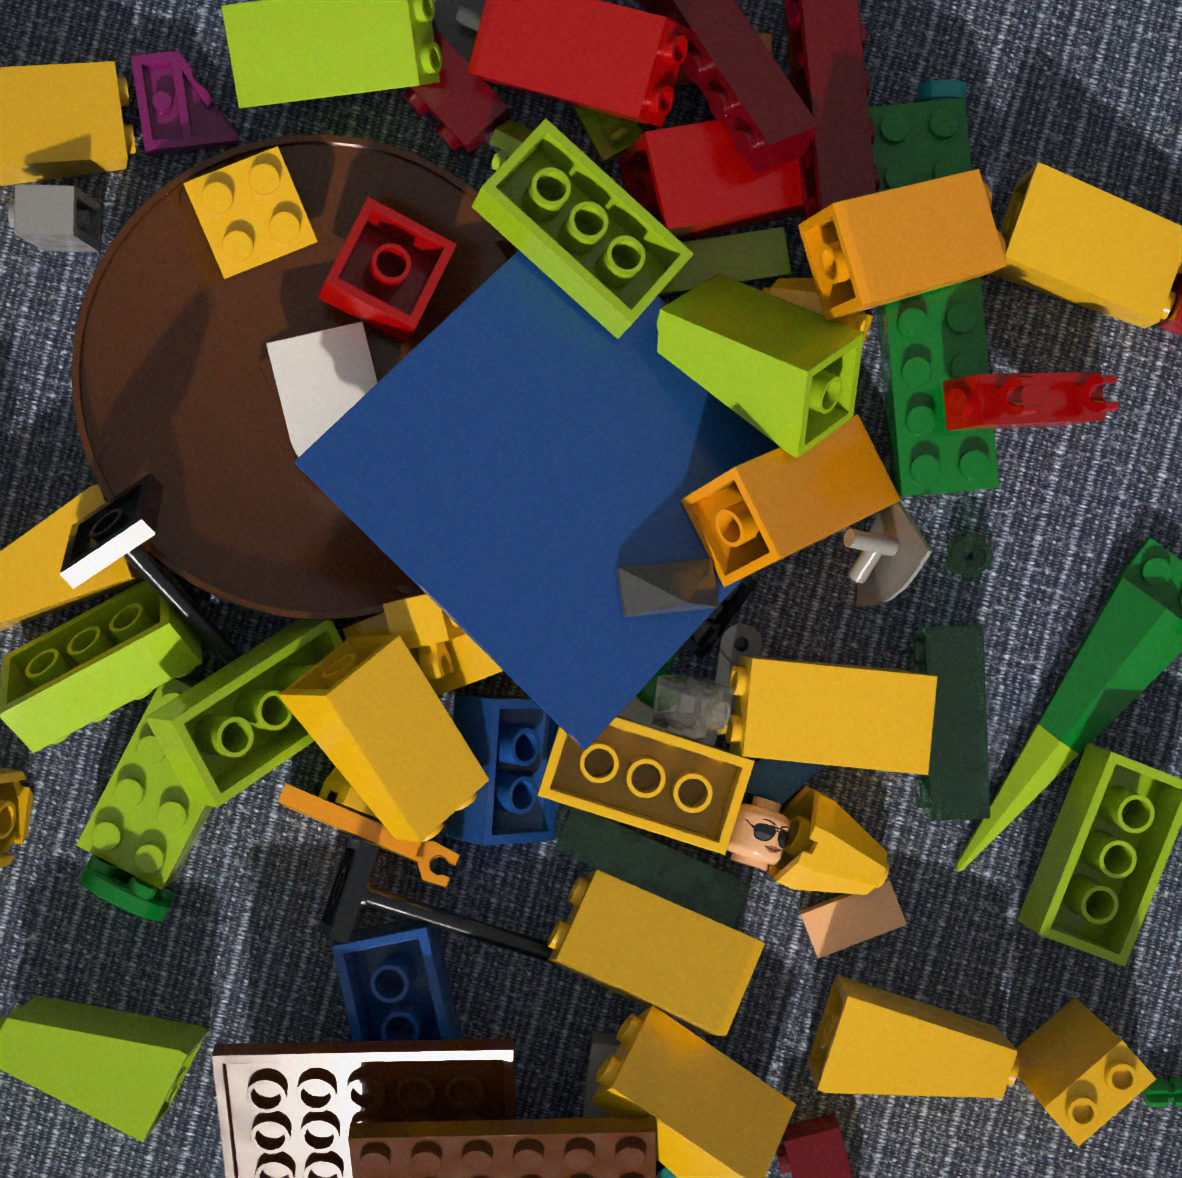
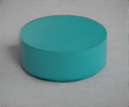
M934 80L918 86V102L965 98L967 102V84L963 81Z

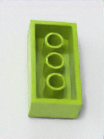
M546 118L485 182L471 206L617 339L635 322L694 255L692 251Z
M167 568L164 569V570L167 572V574H168V575L180 586V588L188 595V593L184 590V588L180 585V583L175 579V577L171 574V572H170ZM143 580L3 656L0 679V718L33 753L50 744H58L64 741L71 733L91 722L102 721L112 711L133 700L145 698L155 688L176 677L180 678L188 675L196 666L202 664L201 638L146 580Z
M332 619L296 620L145 717L191 803L218 808L314 742V739L287 708L278 694L343 643Z
M188 675L180 678L176 677L156 689L76 846L160 890L176 880L213 808L212 806L190 802L145 719L146 716L199 683V681Z
M1087 743L1017 920L1041 936L1125 967L1182 825V779Z

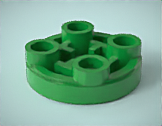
M92 855L89 861L84 864L77 877L78 881L86 889L98 897L127 912L153 921H164L172 907L171 902L176 894V891L169 886L160 890L95 855Z

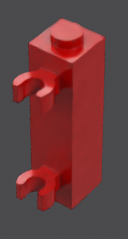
M1102 372L977 374L943 381L947 431L1069 426L1106 420L1105 412L1117 410L1119 402H1106L1104 400L1103 388L1106 384L1116 383L1117 376L1111 374L1102 375Z

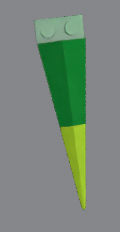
M1146 536L1117 573L1037 724L955 863L957 872L964 870L1086 748L1087 743H1091L1182 652V560L1152 538Z

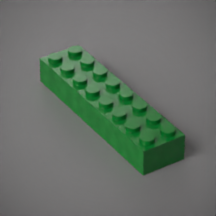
M965 98L868 107L869 117L873 119L875 124L872 154L873 164L878 168L880 174L878 192L972 171ZM981 276L876 307L891 481L899 497L998 488L999 479L994 429L947 431L943 381L977 374H989Z

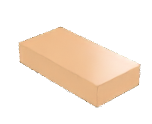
M886 878L881 887L874 888L867 895L844 893L799 911L818 959L907 925L888 878Z

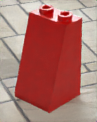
M486 0L467 73L521 94L663 128L666 115L671 110L674 102L673 89L678 71L688 52L687 39L690 29L664 16L601 0Z
M721 120L645 131L617 159L624 190L681 242L804 214L799 158L756 174L747 159L741 157L737 152L734 140Z

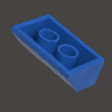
M455 694L453 722L486 773L489 781L476 792L477 797L469 806L455 811L447 818L446 837L482 846L555 840L557 802L537 795L559 725L530 696Z

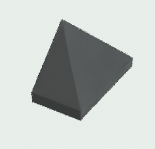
M712 558L616 568L623 617L719 607Z

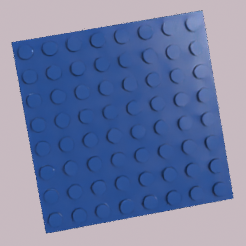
M518 250L298 457L294 464L585 750L716 609L623 617L616 568L709 559L681 499L735 466L775 450L779 446L657 352V319L659 309L667 305L658 295L635 322L617 339ZM714 569L720 605L744 578L723 587Z

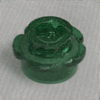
M968 533L967 536L957 535L947 545L949 554L945 559L946 565L955 575L960 574L966 580H973L982 576L983 571L991 566L993 560L992 550L987 545L986 539L977 533ZM967 551L973 554V558L970 561L964 558V554Z

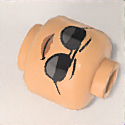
M753 796L751 804L741 803L727 847V851L732 853L730 860L763 871H767L769 864L774 865L782 861L791 833L792 823L788 817L779 813L781 804L757 796Z

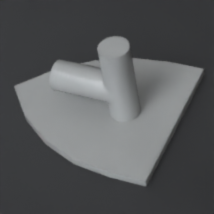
M900 501L879 511L869 532L850 528L844 535V545L846 547L862 550L848 573L849 577L857 582L856 607H876L894 599L909 586L932 553L931 548Z

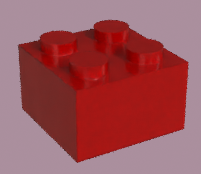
M367 197L323 284L318 298L406 344L416 329L457 244L378 201Z

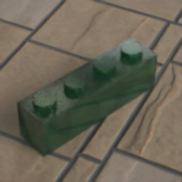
M983 625L917 626V636H911L910 639L912 665H918L919 673L938 676L928 775H922V779H917L915 782L917 808H924V815L932 821L989 819L990 797Z
M572 806L553 846L555 851L732 929L751 887L749 883L604 817Z

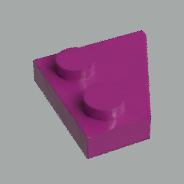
M180 51L130 55L146 155L238 146L237 133L232 126H229L215 106V102L210 94L194 76L191 67Z

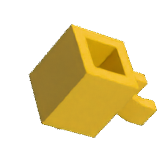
M426 593L383 604L390 635H400L408 649L418 648L420 669L428 681L442 678L446 674L454 672L452 660L444 641H449L466 633Z

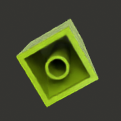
M259 0L221 6L239 108L421 86L440 82L439 72L442 67V56L438 44L434 41L432 20L435 15V6L433 0Z
M721 274L713 276L659 309L657 319V352L788 454L799 458L853 418L864 340L863 331L835 320L826 321L825 316Z
M37 995L23 1006L16 1005L9 1017H0V1070L144 1142L168 1112L209 1030L199 1025Z

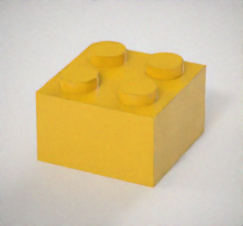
M278 146L183 183L224 279L318 242Z

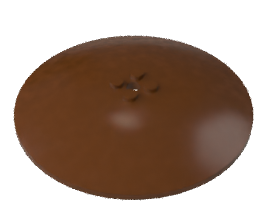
M331 134L290 135L263 139L235 147L198 163L172 179L152 195L129 218L103 255L92 276L81 305L73 344L71 365L72 398L78 433L87 461L102 493L108 501L149 473H152L164 487L156 534L143 542L142 545L166 567L191 584L222 600L253 611L286 618L326 620L361 617L384 612L383 604L425 593L294 464L298 456L290 441L266 343L363 322L324 302L318 296L367 197H370L457 244L416 329L406 344L363 322L377 382H379L518 251L509 240L471 207L478 195L473 188L449 171L421 156L388 144L359 137ZM278 146L318 242L224 279L183 183Z

